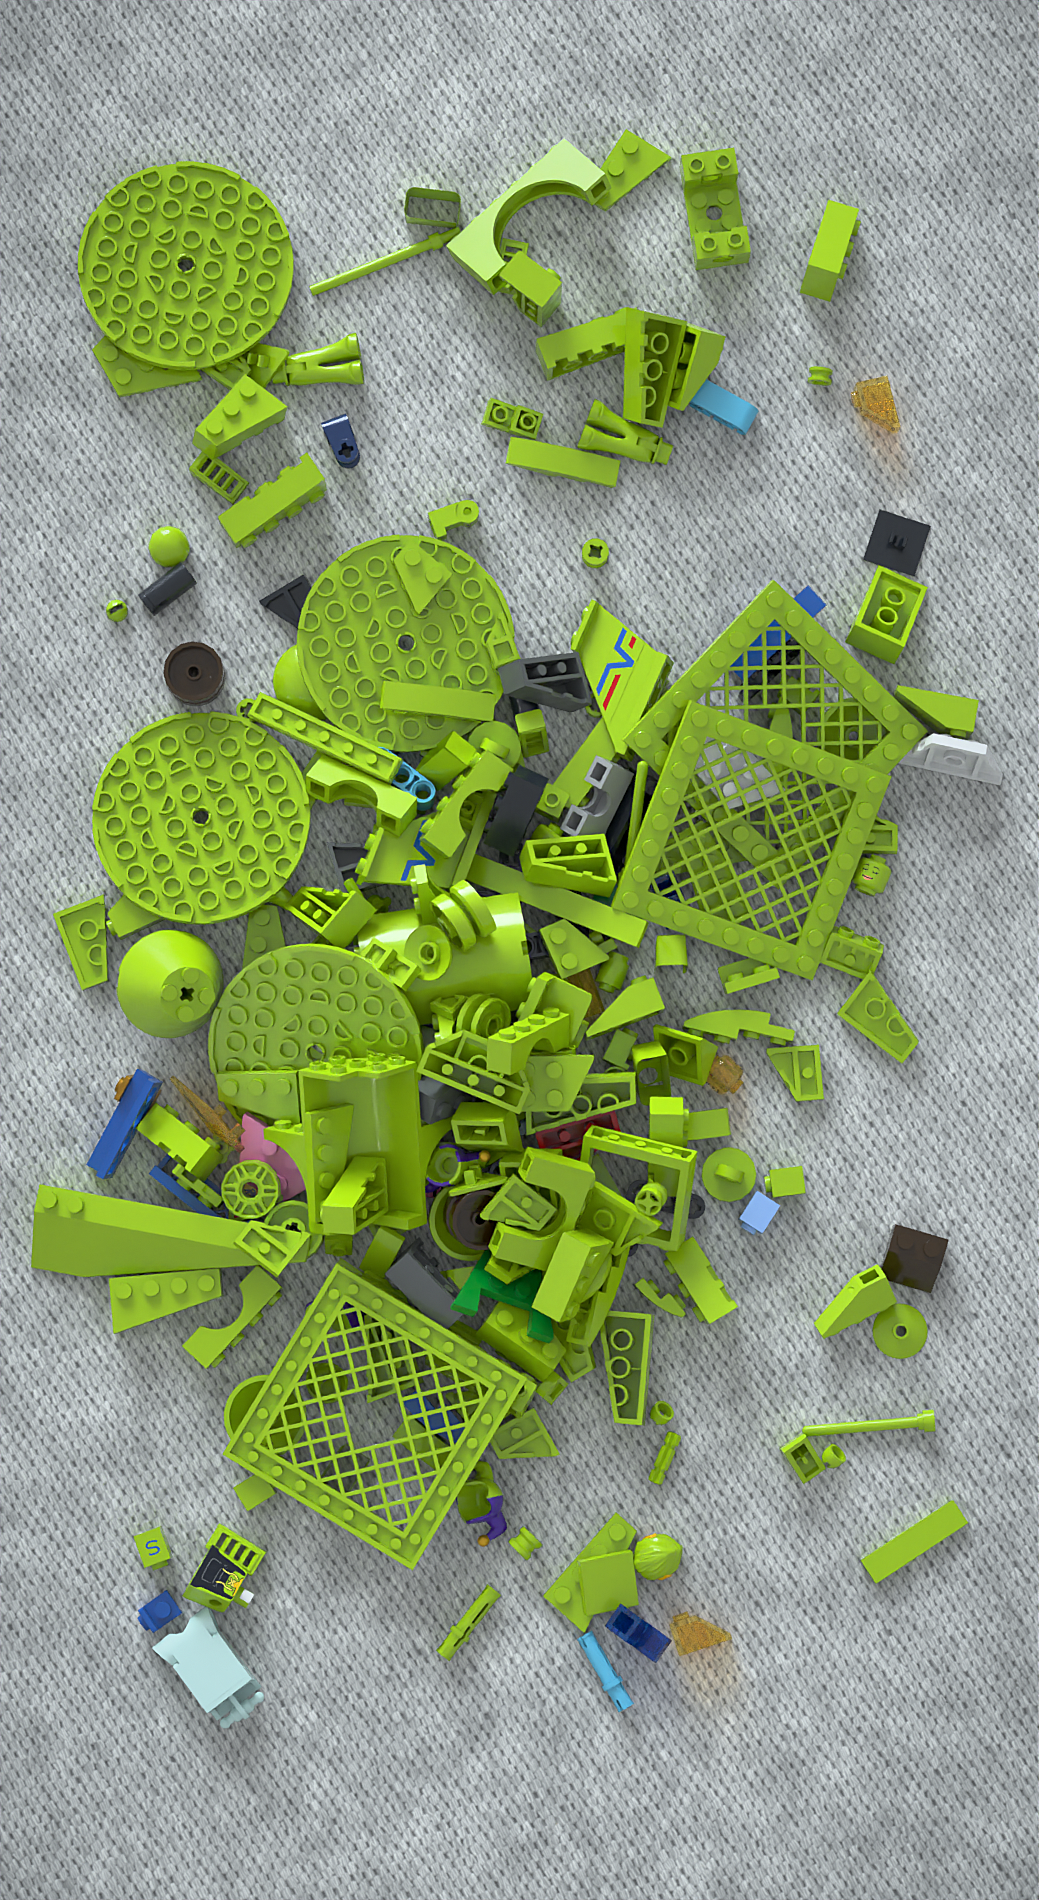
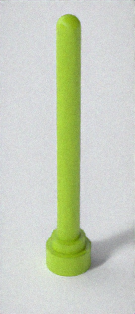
M643 760L637 764L625 867L641 827L648 773V763ZM625 867L618 873L617 885H619Z
M922 1410V1413H918L915 1417L809 1425L803 1427L802 1433L806 1437L917 1427L918 1430H924V1432H935L934 1410Z

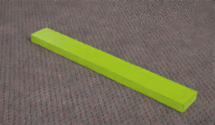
M477 854L474 855L465 879L500 894L518 892L520 902L563 919L565 918L568 921L639 948L649 922L564 888L525 881L523 872Z

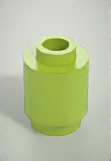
M610 951L608 952L610 959L601 963L595 982L599 983L598 988L600 990L613 994L614 990H621L629 969V958Z

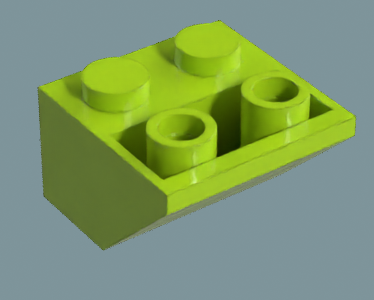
M489 1102L460 1103L451 1119L456 1144L469 1151H523L515 1112Z

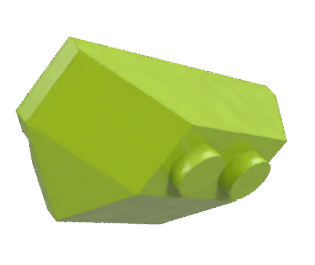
M461 1030L426 1046L416 1072L517 1114L521 1113L530 1091V1085L524 1070L522 1069L512 1075L486 1070L488 1039L467 1030Z

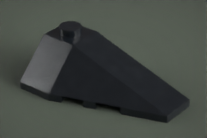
M631 767L629 771L634 773V776L605 834L616 879L618 878V873L625 867L637 772L636 769ZM647 775L641 825L659 781Z

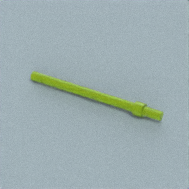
M456 227L441 234H438V232L428 235L426 240L309 286L313 296L427 250L433 249L435 251L443 247V244L450 242L455 235L461 232L460 228Z

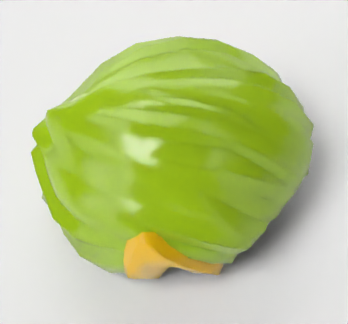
M654 1533L646 1536L643 1540L637 1542L633 1555L634 1568L647 1580L667 1579L679 1567L683 1546L667 1534Z

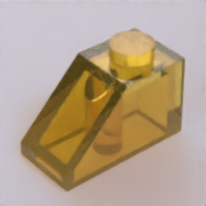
M888 376L857 382L854 391L851 392L854 408L859 407L862 416L892 434L898 433L900 423Z
M688 1611L673 1615V1621L668 1622L679 1656L732 1639L729 1631L695 1614L689 1616Z

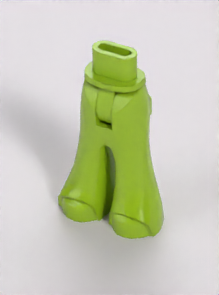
M357 333L349 334L334 344L288 356L272 378L273 384L285 383L286 386H303L318 383L364 384V372L360 361L362 358ZM344 361H352V362H348V363L341 364V365H336V366H328V367L321 366V365L331 364V363H338V362H344Z
M594 399L577 448L610 452L636 461L649 462L653 465L655 461L667 465L674 445L663 442V437L659 439V436L652 431L621 418L601 401ZM590 426L597 427L605 431L614 433L616 435L624 437V439L610 436Z

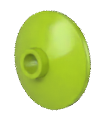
M424 925L411 932L405 944L404 955L406 959L421 968L417 978L424 981H433L442 977L450 967L452 947L449 938L440 928Z
M893 1304L885 1311H881L875 1318L872 1330L875 1344L880 1351L896 1359L909 1358L917 1354L924 1346L928 1333L927 1324L922 1314L907 1304ZM898 1326H903L906 1329V1333L902 1337L896 1334Z

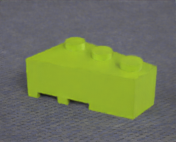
M828 200L799 293L828 302L831 301L837 279L843 280L848 265L843 263L844 257L850 258L854 242L849 241L851 235L857 236L861 221L856 220L858 208Z
M605 834L526 840L519 856L524 879L528 882L610 897L617 882Z
M693 1236L684 1241L677 1251H668L664 1254L667 1258L663 1261L670 1275L676 1273L681 1283L677 1286L685 1299L688 1297L692 1299L695 1307L691 1309L699 1322L705 1321L707 1325L711 1324L738 1307L724 1288L725 1285L716 1275L711 1263Z
M368 1314L364 1315L365 1325L378 1322ZM385 1325L388 1339L402 1336ZM380 1326L366 1329L369 1344L384 1341ZM404 1340L389 1343L393 1358L408 1355ZM385 1345L370 1348L374 1363L389 1360ZM413 1358L416 1372L419 1373L420 1369L416 1358ZM409 1359L394 1363L398 1378L412 1374ZM390 1364L375 1367L378 1382L393 1379ZM371 1368L366 1369L368 1385L374 1384ZM418 1377L419 1384L424 1383L423 1377ZM414 1378L400 1381L401 1391L414 1387ZM395 1383L368 1389L367 1403L397 1393Z

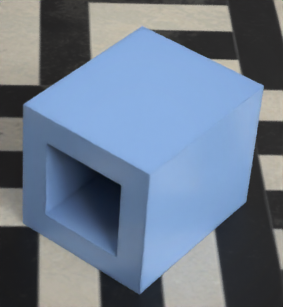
M756 1191L738 1220L743 1222L740 1227L752 1235H755L756 1232L763 1234L780 1205Z

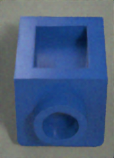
M166 1590L138 1610L140 1616L137 1619L146 1631L151 1629L155 1633L183 1612L168 1590Z

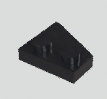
M301 575L259 602L262 606L298 629L301 611L312 586L307 577Z

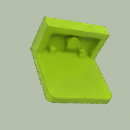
M547 972L542 973L537 978L533 977L526 991L530 994L527 1002H522L516 1013V1017L519 1018L518 1022L528 1018L529 1015L543 1011V1008H558L559 1012L570 1014L569 1043H572L592 1002V994Z

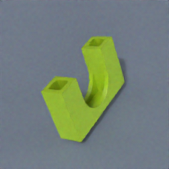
M527 1147L518 1173L524 1182L545 1187L559 1193L560 1206L558 1212L540 1231L523 1229L498 1222L488 1247L495 1258L547 1271L563 1232L575 1230L577 1218L584 1212L585 1198L588 1191L592 1190L595 1184V1172L588 1163Z

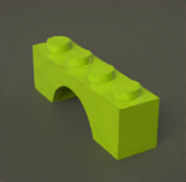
M485 750L481 754L478 752L474 754L468 765L471 768L466 775L460 774L452 785V788L455 789L449 798L447 796L443 797L436 807V810L439 812L433 820L429 818L420 829L423 834L419 840L444 859L452 856L466 836L459 819L460 808L464 800L473 792H497L505 782L509 772L514 770L489 750Z
M322 755L306 774V792L308 795L327 804L344 798L362 800L371 805L377 814L376 826L384 828L386 831L399 837L417 816V797L373 778L360 770L349 767L336 759Z
M546 1007L543 1008V1011L529 1015L528 1018L515 1022L514 1025L501 1029L498 1033L488 1037L486 1070L512 1075L525 1068L532 1048L555 1053L567 1047L569 1044L570 1014L559 1012L558 1008Z
M256 1265L239 1284L243 1295V1308L236 1321L222 1329H210L200 1326L182 1345L206 1369L211 1365L216 1368L226 1357L223 1352L228 1346L231 1345L234 1348L245 1337L241 1332L248 1325L253 1328L264 1316L261 1311L268 1304L272 1307L282 1297L279 1291L283 1287L259 1265Z

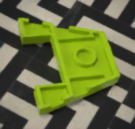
M106 336L92 349L119 397L202 380L197 369L164 370L162 367L138 360L122 351Z

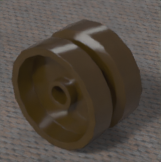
M191 641L180 644L170 652L165 660L163 674L166 685L175 699L183 704L196 707L206 705L218 698L222 692L226 679L223 663L216 651L205 643ZM197 669L199 672L198 676L191 677L190 675L193 674V670Z
M484 1188L456 1196H449L443 1208V1222L447 1232L466 1247L474 1250H488L489 1243L499 1221L484 1220L480 1217V1213L497 1193L489 1188Z

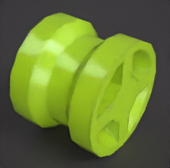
M598 538L588 540L582 548L583 562L590 568H600L606 564L609 556L607 544Z
M658 1182L646 1183L635 1198L636 1208L647 1216L657 1214L667 1201V1190Z
M524 1526L520 1528L517 1537H512L508 1541L527 1561L531 1558V1553L543 1545Z

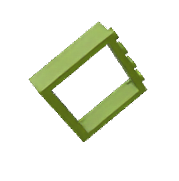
M592 1125L583 1137L580 1159L581 1162L588 1163L591 1168L594 1149L680 1170L672 1232L658 1228L637 1242V1244L658 1246L664 1251H677L685 1240L698 1151Z

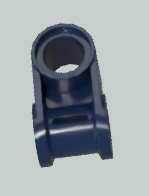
M346 413L322 422V428L338 464L346 469L357 466L360 461V452ZM346 449L350 452L351 457L346 458L343 451Z

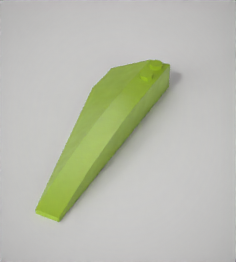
M39 1184L33 1220L32 1268L80 1277L256 1266L260 1264L233 1244L248 1225L247 1222ZM311 1235L289 1263L307 1261Z

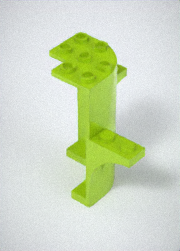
M425 864L414 866L416 877L410 878L412 893L419 896V898L413 899L415 908L373 914L353 939V944L359 945V947H354V953L361 955L372 938L375 937L405 957V944L413 930L424 925L436 926L442 930L432 913L429 902L441 894L450 897V893L441 889L431 880ZM518 892L481 897L491 912L497 929L484 938L476 935V944L464 952L459 950L450 940L452 960L447 972L439 979L433 981H424L416 977L406 992L402 990L416 1014L419 1025L433 1023L434 1031H440L434 1033L435 1041L456 1033L458 1018L457 1016L454 1020L432 1012L430 1003L437 998L442 997L443 1000L453 998L457 994L470 998L474 994L482 993L491 998L496 997L505 1001L510 1011L518 1010L522 1002H527L530 994L526 991L532 980V973Z
M372 1053L367 1058L346 1059L345 1056L329 1057V1062H312L309 1064L310 1067L298 1070L302 1123L294 1125L291 1124L290 1120H278L274 1122L273 1126L264 1128L263 1132L264 1140L271 1141L284 1149L297 1165L305 1184L307 1201L304 1112L350 1103L354 1104L345 1170L355 1156L386 1158L388 1212L372 1222V1224L404 1230H411L427 1224L425 1196L427 1167L433 1150L440 1139L453 1129L451 1124L453 1116L433 1124H428L421 1120L418 1072H416L417 1062L407 1061L404 1056L385 1058L384 1053ZM309 1221L311 1233L327 1236L337 1234L324 1233L322 1222L314 1223Z

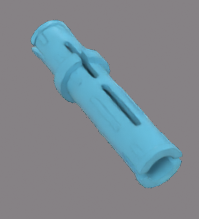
M591 1630L579 1637L577 1641L603 1684L604 1692L607 1691L613 1700L617 1711L621 1712L633 1705V1701L622 1684L623 1679L614 1671L593 1631Z

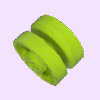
M461 880L450 888V897L441 894L429 902L438 924L451 942L462 952L476 944V935L484 938L497 929L495 920L488 907L475 889L465 880Z
M295 1200L282 1202L271 1209L264 1220V1223L268 1226L286 1227L285 1229L287 1230L297 1226L300 1232L305 1231L311 1234L307 1259L318 1252L324 1241V1235L311 1233L309 1230L308 1204Z

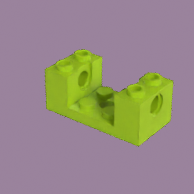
M735 148L681 155L679 168L695 270L749 263L751 249L747 226L743 225L737 187L739 173ZM709 208H719L722 216L718 220L709 219L706 214Z

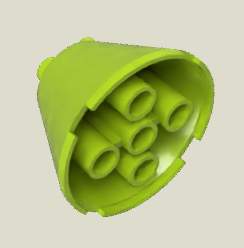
M168 929L143 937L126 953L118 970L119 977L116 991L123 1013L135 1027L144 1033L159 1038H178L191 1034L201 1028L213 1016V1012L223 994V970L216 953L204 940L186 931Z

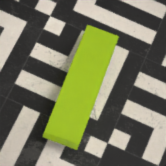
M510 437L505 464L552 477L561 476L579 482L588 481L613 488L616 487L620 460L554 444Z
M383 681L380 708L425 716L435 715L454 719L493 722L496 695L438 686Z
M630 1247L617 1256L612 1255L611 1268L605 1282L593 1296L580 1303L576 1316L570 1321L566 1342L589 1347L592 1345L617 1293Z

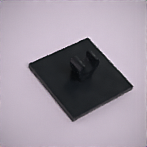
M879 509L863 560L915 576L931 526Z

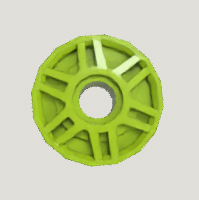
M482 993L472 995L466 1000L459 1012L456 1033L461 1030H467L488 1039V1037L498 1033L499 1030L510 1027L511 1013L508 1004L499 998H491Z
M245 1160L233 1166L226 1173L221 1185L222 1198L226 1207L234 1215L244 1219H256L266 1215L277 1204L281 1194V1181L277 1172L268 1163L260 1160ZM247 1182H253L257 1185L258 1193L256 1196L246 1194L244 1186Z

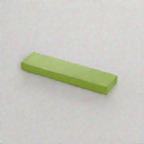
M952 1499L860 1561L875 1584H877L968 1524V1522Z

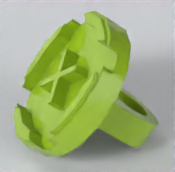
M499 721L484 722L475 727L468 737L467 742L479 754L489 750L511 768L519 760L521 752L520 738L515 730L506 723Z
M726 1147L718 1149L708 1156L702 1167L701 1178L704 1187L712 1197L719 1201L733 1202L741 1200L750 1193L755 1184L756 1170L754 1162L748 1154L737 1148Z

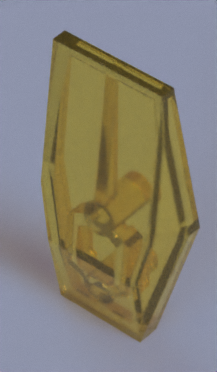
M175 1076L170 1078L171 1082L211 1133L226 1145L241 1153L245 1147L238 1138L246 1130L239 1123L230 1129L221 1118L227 1111L220 1104L212 1110L208 1104Z

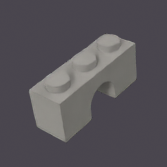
M596 755L584 779L594 786L593 798L583 807L572 804L560 829L571 836L605 834L634 773Z

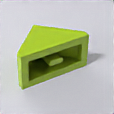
M804 1433L799 1434L779 1448L803 1484L826 1469Z

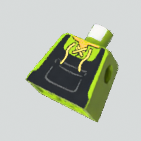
M212 1544L182 1597L218 1612H225L232 1601L246 1609L254 1594L241 1587L247 1575L246 1570Z

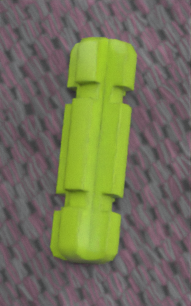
M672 1431L667 1432L664 1439L665 1444L661 1446L655 1460V1468L651 1470L648 1477L649 1481L658 1485L663 1483L666 1476L664 1474L665 1470L668 1471L676 1452L674 1449L676 1446L678 1447L681 1440L679 1434Z

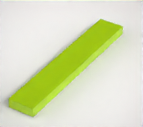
M262 692L259 693L248 713L250 719L391 785L403 763L402 758Z

